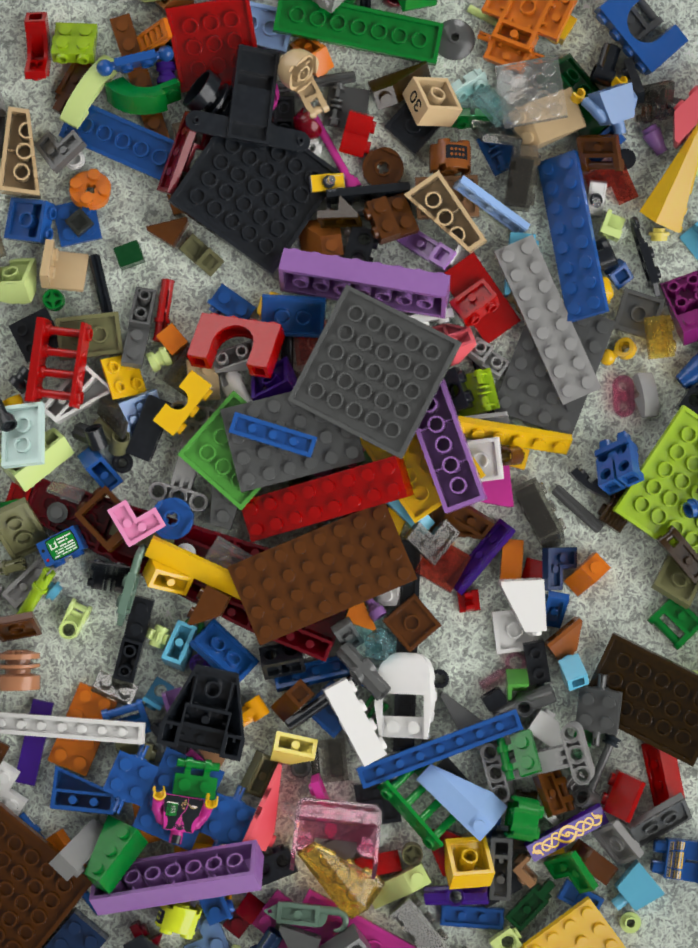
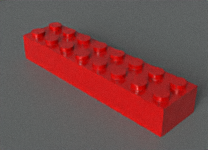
M394 455L253 497L244 507L242 513L250 540L254 542L414 495L404 459Z

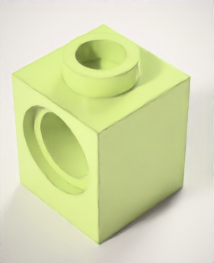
M508 925L491 937L489 942L493 948H520L523 946L520 940L523 936L516 927L512 929ZM505 936H510L513 938V942L511 945L505 946L501 943L502 939Z

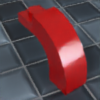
M28 12L24 20L27 40V61L24 74L25 79L39 81L50 76L51 58L47 12Z

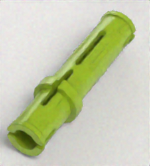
M43 568L39 578L32 583L31 591L16 614L33 612L42 595L47 593L48 585L56 575L54 570L48 574L51 568Z

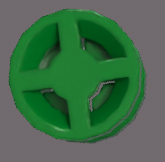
M49 289L43 294V304L49 310L59 311L64 307L65 297L60 291Z

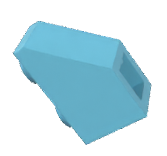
M578 653L567 655L558 660L563 683L569 691L589 684L587 672Z

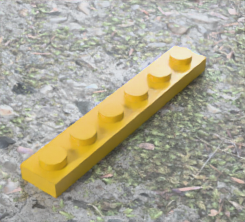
M458 416L466 439L476 440L500 437V444L565 455H567L573 440L572 434Z

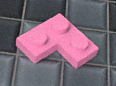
M127 500L107 510L128 547L166 526L156 507L139 517H136Z

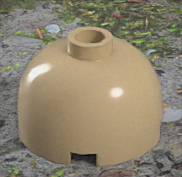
M292 49L280 57L277 71L281 83L288 89L300 92L306 89L313 81L309 78L313 72L317 73L319 61L315 55L305 49Z

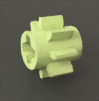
M155 624L154 628L149 627L145 636L150 639L148 644L163 649L170 639V629Z

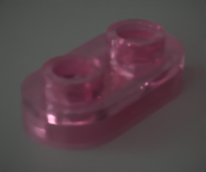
M626 375L618 376L612 383L613 410L619 417H628L635 410L634 383ZM619 383H625L626 389L621 390L619 388ZM621 403L627 405L626 411L620 409Z

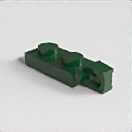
M550 878L542 885L537 883L505 915V918L521 932L549 903V899L552 897L549 893L556 886Z

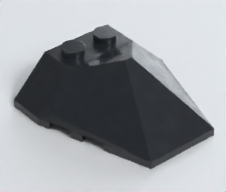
M196 664L162 719L156 743L176 748L180 745L219 754L221 758L240 762L245 737L239 673Z

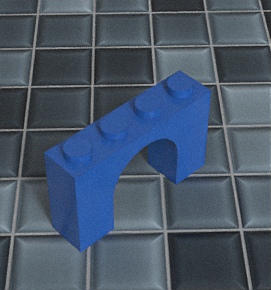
M605 0L594 10L597 20L608 28L611 38L621 44L624 54L629 58L632 57L636 63V69L640 73L645 74V76L653 73L689 41L675 24L665 30L653 42H641L630 33L627 24L629 11L639 0Z

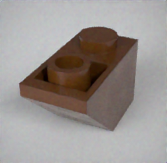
M206 585L205 588L202 587L196 597L199 600L196 607L192 606L187 614L189 619L187 624L196 625L222 616L232 597L209 585Z

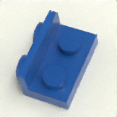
M221 284L214 296L207 301L211 312L224 316L249 319L256 310L254 305L224 284Z
M226 896L199 900L209 926L225 919L230 920L233 918L235 907L232 900H227Z

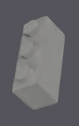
M93 818L49 864L66 881L73 875L77 878L86 869L83 865H88L103 827Z

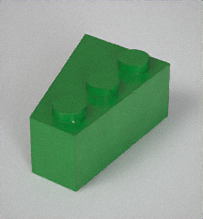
M108 815L84 872L85 876L96 888L111 894L148 844V841L138 829Z

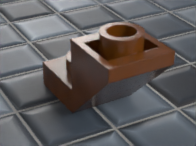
M300 679L270 708L285 722L286 719L291 717L312 698L315 693Z
M578 839L569 852L576 850L589 872L607 886L618 871V868L589 845Z

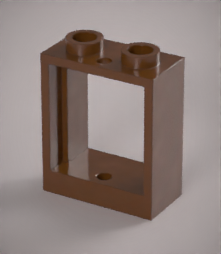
M100 486L92 493L93 497L88 502L84 501L76 508L77 512L74 515L108 552L113 553L125 541L119 530L107 541L84 517L106 495L116 505L122 502L107 486L102 488Z

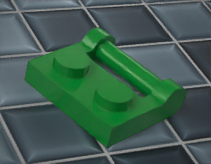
M669 598L647 619L651 625L654 624L673 643L672 646L676 650L680 649L698 631V617L689 608L685 609ZM663 614L684 633L680 638L660 619Z

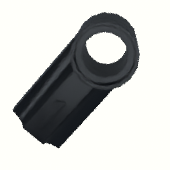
M612 43L603 44L598 62L593 67L589 81L606 88L611 87V82L616 75L615 67L621 52L617 45Z
M79 422L74 425V429L71 432L73 438L87 443L91 451H99L108 446L101 424L89 426Z

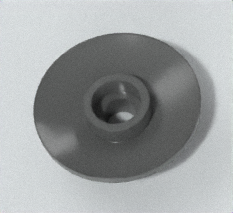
M458 19L443 22L438 53L449 60H460L468 56L475 45V35L472 28L466 22ZM457 35L459 39L457 41H453L451 39V36Z

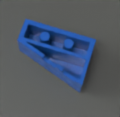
M55 765L50 809L116 816V812L111 811L116 798L112 794L103 791V787Z

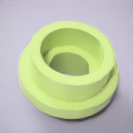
M625 912L620 917V927L626 933H635L641 926V919L635 912ZM633 919V926H628L627 921Z

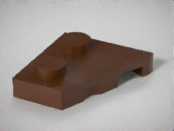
M467 506L453 511L438 531V534L450 533L456 534V537H472L473 539L483 540L495 522L475 508Z

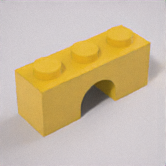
M193 370L189 372L179 385L188 396L186 406L176 410L170 405L165 404L153 419L154 422L172 436H175L176 433L180 435L187 427L185 422L189 416L194 418L200 410L198 407L199 403L202 400L206 402L213 393L211 390L213 385Z

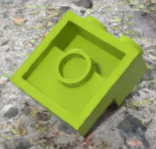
M56 22L51 47L53 62L60 64H94L98 35L97 24Z

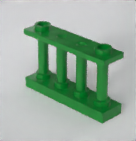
M429 765L402 774L392 783L386 780L379 784L377 788L380 790L382 797L395 807L423 839L422 841L427 848L435 851L444 845L439 838L458 820L449 812L450 815L432 831L425 821L442 804L435 799L418 815L411 805L426 789L420 784L406 799L397 791L413 773H416L419 777Z

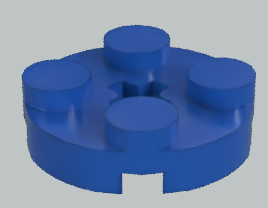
M176 497L167 498L159 501L154 506L166 524L165 527L156 531L162 538L178 540L186 536L192 529L194 513L189 504L184 500ZM176 513L178 521L170 525L167 516Z

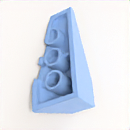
M430 764L416 779L479 841L495 826L508 807L492 791L475 785L433 764Z

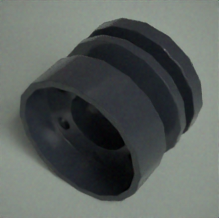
M207 70L190 87L184 98L183 105L190 111L202 110L203 112L227 116L230 111L232 89H230V85L227 83L220 86L221 78L211 70Z

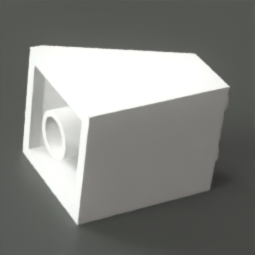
M540 577L498 579V585L521 629L527 632L529 636L542 635L541 631H547L544 579Z

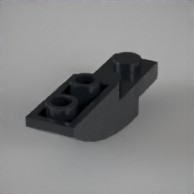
M135 595L121 641L113 674L114 679L129 683L134 682L146 641L145 636L151 622L155 603L154 599Z

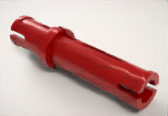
M161 279L157 316L154 317L155 329L152 341L160 342L157 334L170 325L169 314L175 283L171 279Z

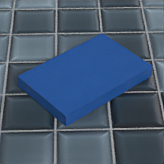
M262 294L261 321L281 324L285 336L319 338L324 329L326 297Z
M215 619L189 643L212 667L239 673V683L260 662Z

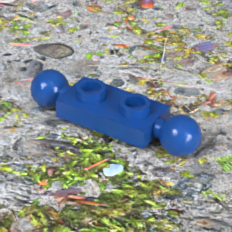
M163 45L156 52L155 49L114 58L113 62L103 59L97 64V72L101 76H109L113 70L129 73L134 70L133 68H150L159 59L164 62L171 61L174 58L173 48L169 45Z

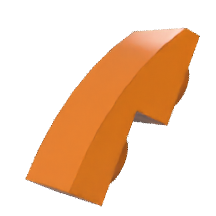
M509 539L501 549L499 579L521 578L524 540Z

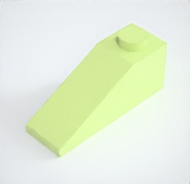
M420 862L415 866L403 869L365 891L372 905L377 909L414 893L432 882L424 865Z

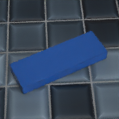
M441 905L440 925L503 930L505 909L474 905H460L456 907Z

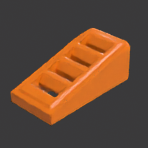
M167 18L160 19L137 36L141 52L155 49L156 52L172 38Z

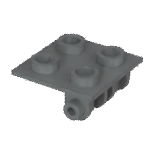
M335 83V85L329 86L327 104L330 111L325 113L323 125L345 128L350 109L367 114L370 90L345 87L342 83Z

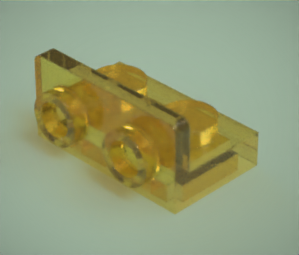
M670 314L645 317L644 326L648 360L675 356L677 345L673 339L674 322Z

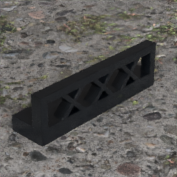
M400 182L326 189L327 209H332L331 204H339V196L352 206L355 202H361L365 205L367 201L382 196L388 198L403 192L405 194L410 191V183ZM407 199V202H408V204H409V206H410V209H411V203H410V201ZM363 210L357 212L360 217H364Z

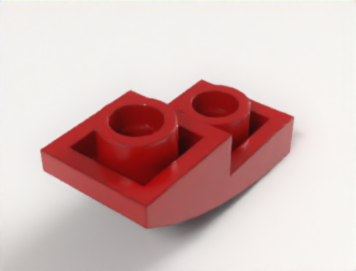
M398 850L353 859L357 880L375 878L380 875L402 871Z

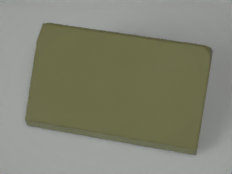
M256 750L240 786L246 788V793L262 798L278 762L270 761V755Z

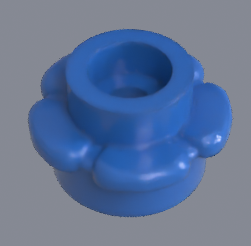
M694 498L688 499L683 504L684 513L688 518H698V500Z

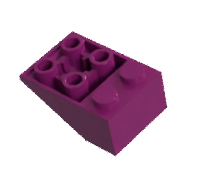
M698 271L660 284L683 346L698 341Z

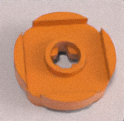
M97 169L80 172L70 180V198L77 207L82 208L83 206L89 208V210L100 209L109 201L111 195L110 181ZM87 188H94V193L86 192Z

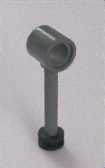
M605 733L604 735L606 738L602 742L606 744L596 765L595 775L589 782L588 787L580 786L573 792L574 805L583 810L597 803L601 805V796L595 790L613 747L618 748L617 744L621 741L613 734Z

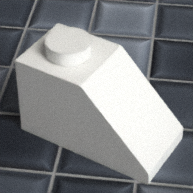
M547 708L544 711L538 709L525 730H532V734L550 747L563 744L559 722L554 719L556 714Z

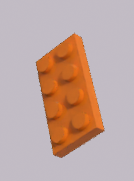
M80 682L66 716L103 719L101 710L116 708L119 697ZM56 738L48 761L87 776L101 741Z

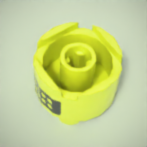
M191 901L159 906L155 924L160 927L159 931L161 933L172 935V932L180 934L182 938L192 939L197 930L202 907L198 904L195 907L191 906Z

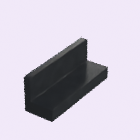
M148 395L126 449L127 454L151 463L164 431L153 419L165 404L171 406L172 403Z

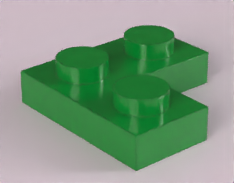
M576 850L547 857L543 862L554 879L569 876L580 894L594 891L599 886Z

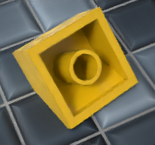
M486 836L481 841L476 837L445 839V873L449 890L491 886L495 870Z

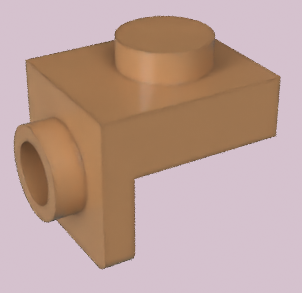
M527 851L525 854L520 853L513 862L515 864L512 871L516 874L521 884L532 888L536 884L538 876L526 864L531 859V855Z

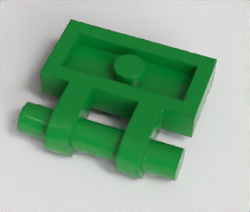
M528 729L509 735L511 744L506 745L504 737L496 739L498 745L496 748L497 754L501 757L502 773H505L507 781L515 779L513 771L519 770L521 777L542 771L532 730ZM514 752L516 762H510L508 753Z
M186 757V759L177 758L176 766L184 767V772H175L172 794L206 798V794L210 793L209 799L215 800L218 778L210 777V772H219L220 763H214L208 759H205V761L193 760V757ZM191 769H202V776L191 775Z

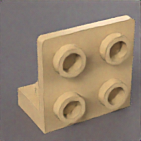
M46 239L39 274L41 287L83 292L89 255L59 251L58 248H55L54 240Z

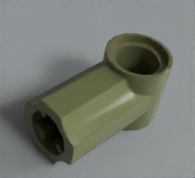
M102 415L98 417L93 424L102 425L109 445V452L114 456L125 455L130 441L129 432L119 429L108 416Z

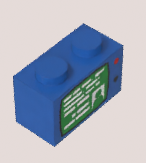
M73 525L36 544L46 567L54 566V568L64 565L66 563L65 559L71 556L73 559L85 554L83 550L89 548L78 525Z

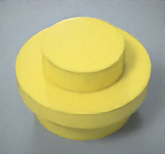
M654 227L653 231L648 232V235L651 236V241H667V236L670 235V232L665 231L664 227Z

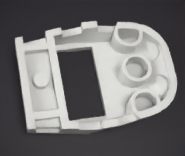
M393 653L381 663L378 674L391 687L388 694L424 695V717L383 715V699L378 701L375 699L374 707L379 737L430 739L429 728L430 723L434 721V707L437 700L432 663L427 657L419 653Z

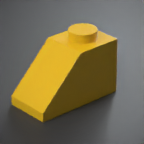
M149 558L142 572L148 587L184 596L187 595L194 578Z

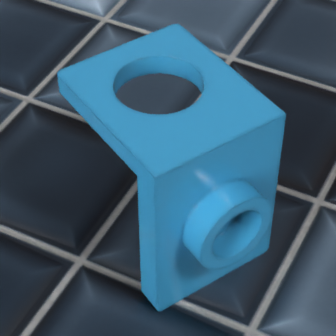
M158 676L142 699L146 702L144 705L153 711H156V709L161 711L164 706L163 698L157 696L154 692L155 687L162 684L166 687L167 691L175 688Z

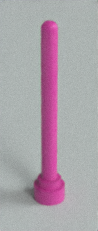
M316 115L317 118L313 120L321 126L322 133L320 137L338 170L344 173L345 188L361 186L358 178L350 174L320 118Z

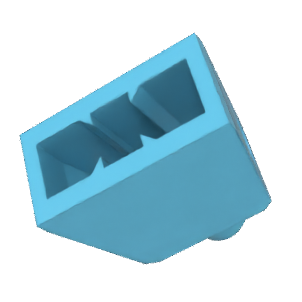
M636 859L614 884L620 893L611 902L618 911L628 903L636 911L665 893Z

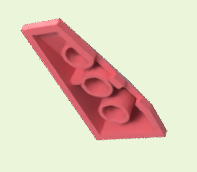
M278 762L242 841L257 840L261 850L265 852L267 847L272 848L277 837L273 834L276 826L283 764Z

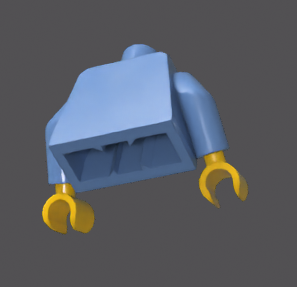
M621 76L620 79L618 77L613 79L611 87L590 93L588 97H585L586 91L583 88H579L577 92L571 94L570 99L575 104L581 103L597 120L600 126L612 125L614 134L620 135L626 133L624 120L635 116L638 97L633 91L632 82L627 83V77Z

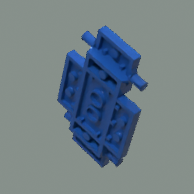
M140 745L137 754H128L119 750L102 788L103 791L112 794L116 798L111 811L120 814L124 802L140 806L132 827L169 842L171 830L163 829L157 823L152 811V787L156 786V792H160L163 790V786H165L166 793L172 794L175 772H184V767L176 766L177 758L186 759L189 756L166 747L158 766L144 758L150 747L148 745ZM191 769V775L202 776V769ZM221 770L219 772L211 771L210 777L218 778L215 799L217 796L219 797L218 805L216 808H213L209 818L200 829L194 830L193 833L183 832L181 845H174L188 851L192 850L199 832L210 836L214 840L212 847L242 842L256 811L255 808L246 805L241 800L246 788L238 785L234 796L220 794L217 790L225 772Z

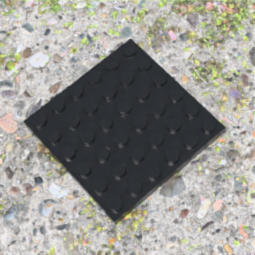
M213 136L168 202L264 271L273 275L280 264L283 249H290L326 197V192L310 193L309 176L341 172L309 149L303 152H294Z

